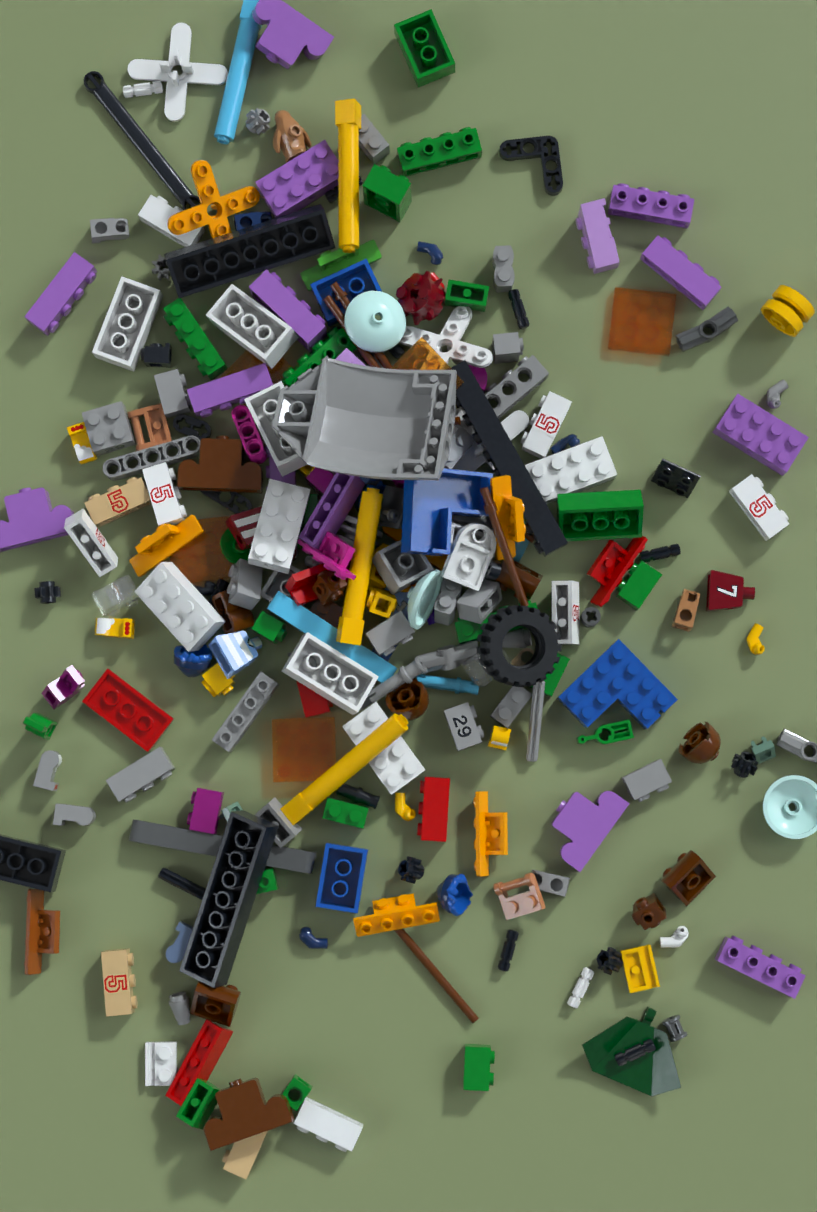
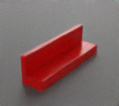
M351 560L346 567L348 570L350 569ZM323 563L292 574L287 581L285 587L298 606L318 599L312 587L318 579V574L328 570L323 567Z
M206 1019L165 1096L182 1106L196 1079L199 1078L206 1081L209 1079L233 1031L222 1028L213 1021Z

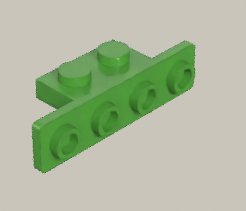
M370 240L360 245L354 253H344L340 248L333 252L326 251L317 259L318 265L301 272L300 275L307 290L312 291L310 284L366 258L368 263L371 264L380 260L382 255L375 241Z

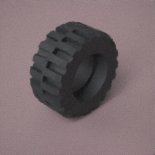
M508 606V608L497 610L496 614H491L487 618L488 622L482 624L480 629L483 632L477 637V641H480V647H476L477 654L481 655L479 661L482 666H485V672L493 676L494 680L515 687L534 686L536 682H542L547 679L545 675L552 674L555 670L552 666L554 663H559L560 657H557V652L562 651V645H558V640L561 639L560 633L555 631L557 628L556 624L553 621H549V616L546 613H541L539 609L528 606ZM516 626L528 628L535 639V652L532 658L523 666H514L508 663L502 651L505 635Z

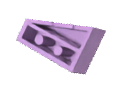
M605 198L581 204L578 218H576L577 228L582 230L583 237H581L583 249H587L589 254L587 257L589 269L593 268L594 274L618 268L620 263L615 240L609 228V224H611L610 218L606 217L604 205H606Z

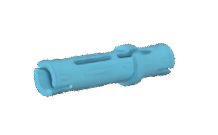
M425 674L417 676L418 682H421L427 688L454 691L455 694L461 692L478 695L480 682L461 680L460 677L454 679Z

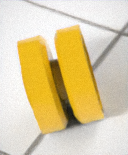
M779 285L772 294L773 299L767 300L762 306L761 312L765 319L779 331L791 337H796L804 327L802 322L807 323L814 315L815 310L811 303L799 292L791 287Z

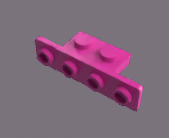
M327 531L319 549L313 548L303 540L298 539L297 543L303 547L302 551L312 555L314 560L323 563V567L335 572V576L346 580V578L355 580L356 575L346 569L355 549L341 538Z

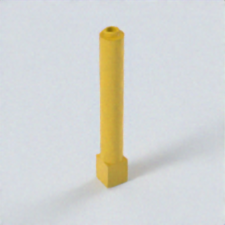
M355 98L335 101V125L338 127L339 248L344 253H354L359 248V130L361 129V105Z
M367 488V491H362L353 545L355 551L349 569L350 572L356 575L355 580L348 578L347 581L348 585L346 587L342 617H339L336 642L361 646L365 621L363 620L383 499V494H379V489Z
M394 713L307 788L285 804L280 810L292 825L300 822L318 807L321 802L408 730L407 725L409 723L402 714Z

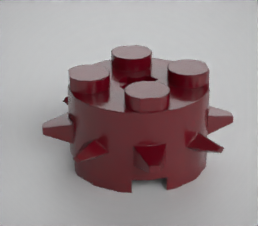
M426 271L424 275L419 273L412 274L396 292V297L404 310L405 317L408 315L412 316L415 326H418L421 320L430 321L434 319L443 309L441 304L446 296L444 288L440 285L443 279L431 280L430 271Z

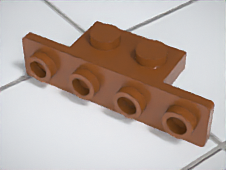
M28 889L24 966L25 975L41 973L42 953H59L60 910H44V891L39 889Z

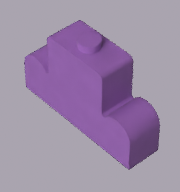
M259 0L252 11V17L256 23L260 25L267 24L265 31L256 43V48L266 54V58L275 64L279 63L286 69H289L294 64L302 49L308 59H319L334 38V36L282 0Z
M41 487L33 490L31 488H23L19 490V493L4 498L9 522L0 520V552L69 535L64 529L65 519L73 515L74 512L65 505H58L52 510L49 493Z
M604 791L598 795L596 806L579 792H573L567 802L563 800L557 807L556 811L559 813L551 823L555 829L571 840V842L562 845L560 849L561 858L578 872H581L630 803L612 791Z

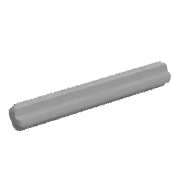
M545 681L536 682L532 692L526 760L536 762L538 759Z

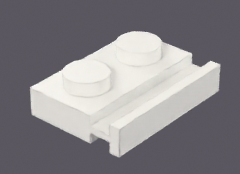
M177 1041L146 1042L145 1086H170L177 1074Z

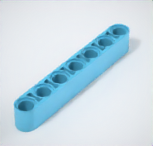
M280 591L276 593L267 607L269 611L304 634L310 633L379 676L377 681L380 683L392 677L397 670L395 666L363 645L336 642L337 628L302 605L298 606L294 600Z

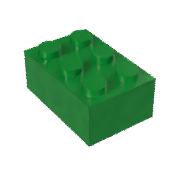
M432 9L394 24L395 37L418 88L455 73L456 63Z
M374 164L362 185L364 204L400 223L412 202L411 183L405 176L400 174L397 176L391 173V170L386 166L380 165L379 167Z

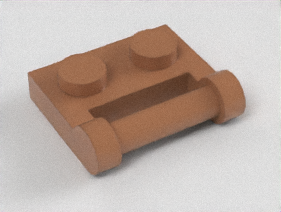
M161 403L127 413L128 419L131 420L137 443L135 446L136 451L172 441L167 418L164 415ZM141 416L145 418L150 442L147 443L144 441L139 421Z
M533 873L525 874L522 878L506 883L498 882L494 884V891L499 897L506 920L546 908ZM525 885L529 886V891L508 897L507 891Z

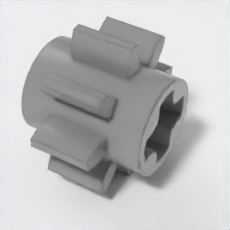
M256 108L246 114L248 118L245 121L246 127L250 132L259 135L261 132L265 133L270 128L268 125L271 122L270 116L265 110Z
M158 255L159 259L152 261L156 268L151 271L153 274L159 273V280L163 277L169 281L171 276L169 268H164L163 270L160 268L167 265L166 259Z

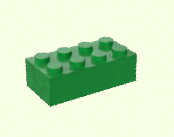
M641 490L557 494V524L567 541L642 537L644 505Z

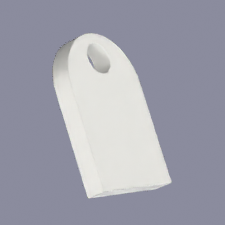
M470 523L463 526L454 539L450 554L447 556L440 576L479 591L496 550V538L493 531L480 523ZM482 529L483 537L480 540H476V531Z

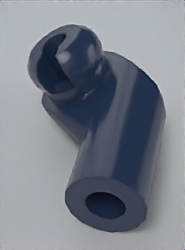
M418 242L417 251L428 253L431 257V263L440 265L443 253L438 246L431 243Z
M570 434L555 443L550 450L553 454L565 450L568 446L572 448L579 445L580 440L577 438V435Z
M303 927L300 930V940L308 948L328 949V938H315L311 934L312 931L309 927Z

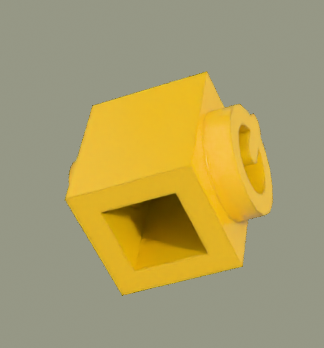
M374 586L373 589H369L367 592L365 606L369 612L389 618L391 612H394L397 599L389 591Z
M218 662L202 675L204 680L201 682L213 697L216 695L220 696L221 694L226 696L234 689L232 685L236 683L233 680L235 675L227 679Z

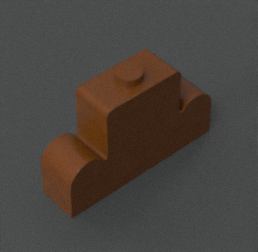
M216 436V439L202 438L200 441L199 464L190 459L181 462L178 468L177 487L179 490L262 493L263 472L255 462H247L243 466L244 446L241 440L229 439L228 436Z
M255 1077L243 1082L240 1078L229 1082V1087L221 1089L215 1094L222 1116L210 1118L205 1124L204 1132L210 1151L293 1122L294 1116L289 1101L284 1095L275 1094L266 1102L258 1078Z

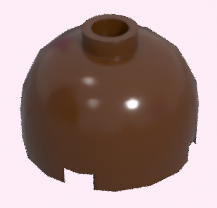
M413 678V682L408 684L405 682L386 696V705L393 714H402L407 721H412L422 716L429 704L426 688L415 678Z
M700 722L685 734L683 738L687 740L684 745L681 743L679 745V753L692 763L703 764L717 758L721 739L713 726L708 722H705V725Z

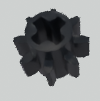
M55 581L39 582V588H34L35 598L40 599L41 604L56 603V597H61L60 587L55 586Z
M742 752L741 755H734L731 768H734L733 771L737 776L746 778L749 774L755 775L758 762L752 753Z
M407 856V860L401 861L398 867V873L402 876L401 880L415 884L416 880H420L424 875V866L421 865L422 860Z
M608 947L607 951L601 950L596 959L599 965L598 969L603 970L604 973L609 975L612 974V971L619 972L623 964L622 953L612 947Z

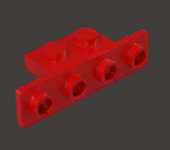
M645 536L633 538L626 549L622 548L614 540L608 541L587 572L590 577L601 584L590 601L593 605L602 607L609 601L611 593L620 585L626 571L633 566V561L637 555L644 550L645 543L648 540Z

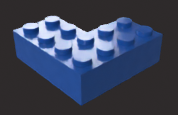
M444 468L439 480H404L401 553H423V555L433 556L449 555L452 515L478 518L489 516L485 513L483 507L485 504L480 489L488 487L491 495L490 479L493 478V473Z
M620 639L613 643L557 697L585 728H588L617 700L644 729H648L661 716L658 712L664 713L678 700Z

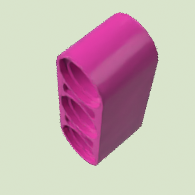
M238 405L234 407L231 414L244 449L251 462L262 464L267 458L263 442L248 407Z

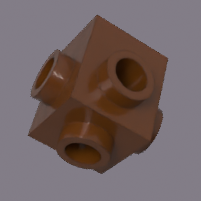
M324 570L319 573L318 579L312 587V590L323 605L340 599L348 585L345 580L335 576L333 571Z
M653 893L646 898H639L634 903L632 918L644 930L655 928L662 920L666 919V909L656 894Z

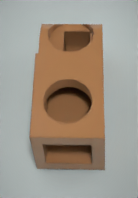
M683 589L671 627L687 632L691 631L700 593Z

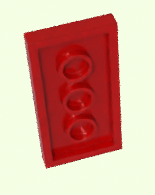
M108 668L82 701L147 752H150L174 720L173 717Z

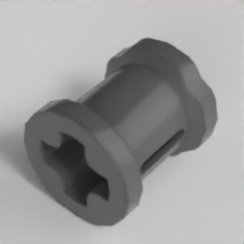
M588 607L581 614V622L586 627L595 626L601 619L600 611L595 607ZM586 613H594L595 615L593 618L595 619V621L591 620L590 622H588L586 620L588 618Z
M674 1015L662 1021L670 1035V1042L680 1040L688 1035L683 1030L679 1021L680 1015Z

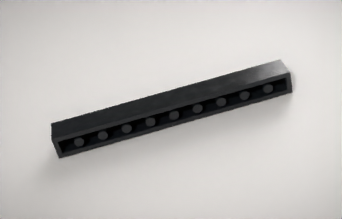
M466 360L451 367L448 370L457 371L456 408L461 407L464 413L462 418L467 427L471 425L475 432L472 434L477 445L481 444L485 450L482 452L487 463L491 462L495 468L492 470L494 476H511L512 496L522 499L525 507L523 519L526 523V533L528 536L532 535L536 541L533 543L535 549L539 554L543 553L544 557L566 546L568 542Z

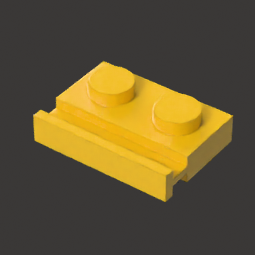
M650 944L620 950L629 993L660 987Z

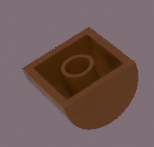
M503 560L500 575L494 581L500 584L501 590L507 591L509 588L515 592L506 563ZM514 561L526 598L530 600L543 575Z
M692 850L688 853H682L678 857V863L673 868L666 869L661 879L662 883L686 907L716 877L705 862Z
M199 981L194 992L190 1014L230 1027L241 992L234 985L213 988Z

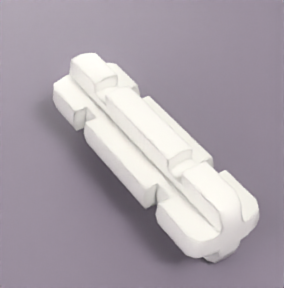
M154 81L153 84H150V82L134 84V87H131V85L123 86L125 98H131L133 95L138 97L152 95V92H155V94L163 92L161 81Z
M587 967L583 968L581 978L579 977L572 991L573 995L568 999L567 1004L573 1008L579 1007L580 998H583L590 984L589 980H592L594 971Z

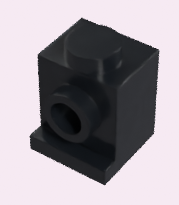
M158 343L145 346V348H141V360L144 361L147 367L171 368L172 346L170 343H165V347Z

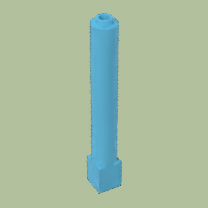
M243 0L240 25L214 133L217 142L221 144H229V142L234 141L259 29L262 27L252 17V11L259 0Z

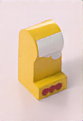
M81 422L67 427L80 464L97 460V456L91 448L85 423Z
M96 618L95 635L134 639L135 620L129 618Z
M493 725L488 747L506 750L511 729Z

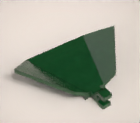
M647 1006L642 1021L626 1016L582 1044L593 1072L649 1096L681 1088L667 1033L651 1026V1022L657 1012L655 1009ZM652 1039L656 1047L655 1051L645 1052L644 1056L631 1062L628 1060L622 1066L617 1064L614 1057L615 1054L621 1051L624 1053L625 1049L639 1043L644 1044L643 1041Z

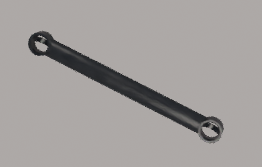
M96 71L87 73L84 77V85L87 91L94 94L179 201L183 210H186L187 203L191 207L196 206L192 200L201 204L199 197L191 192L105 84L102 75ZM94 77H98L101 79V85H99V83L95 80ZM89 79L93 82L96 88L92 89L88 87Z

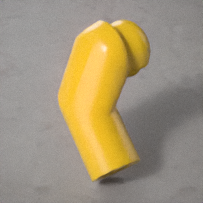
M757 623L753 625L746 641L750 651L755 655H760L765 650L764 645L761 644L759 639L764 627Z
M395 792V812L403 820H413L416 817V812L405 804L406 793Z

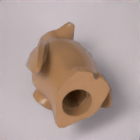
M285 110L278 111L275 114L276 130L273 136V147L276 153H280L281 149L287 163L306 151L305 144L308 148H311V141L307 132L289 112Z

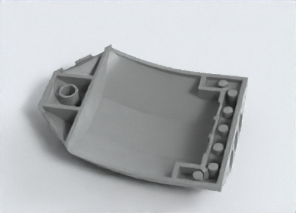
M327 355L322 359L320 365L313 370L311 368L297 377L298 381L290 387L285 386L280 390L273 428L307 465L340 474L373 479H440L449 458L455 423L456 370L377 368L335 360Z

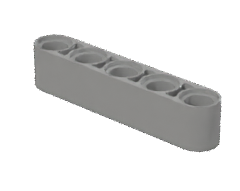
M192 435L115 457L103 464V472L110 480L116 481L143 473L142 469L164 462L167 465L192 459L200 456V440ZM191 442L198 443V447L194 451L188 450V445ZM171 448L178 449V453L174 457L168 456V451ZM151 454H158L156 462H148ZM131 460H138L136 468H129L128 465ZM111 466H118L117 473L109 474Z

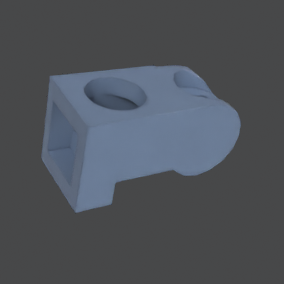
M180 921L175 929L180 932L177 939L166 950V958L171 963H178L183 960L193 930L192 926L183 921Z

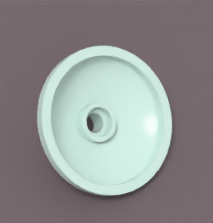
M367 291L359 294L350 302L345 312L344 324L349 338L359 348L369 352H384L396 346L402 339L406 329V317L403 308L395 298L381 291ZM375 315H380L381 320H376Z
M440 570L430 571L416 583L415 587L412 586L408 591V620L410 626L414 629L421 628L434 609L435 600L440 594L441 583L443 582Z
M799 775L785 776L772 783L764 795L762 805L764 818L770 828L777 834L790 839H801L817 831V784L809 778ZM790 803L795 804V810H789L788 806Z

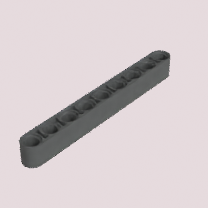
M133 819L129 841L217 856L223 835ZM272 845L266 866L313 874L316 853L289 847L280 848L278 845Z

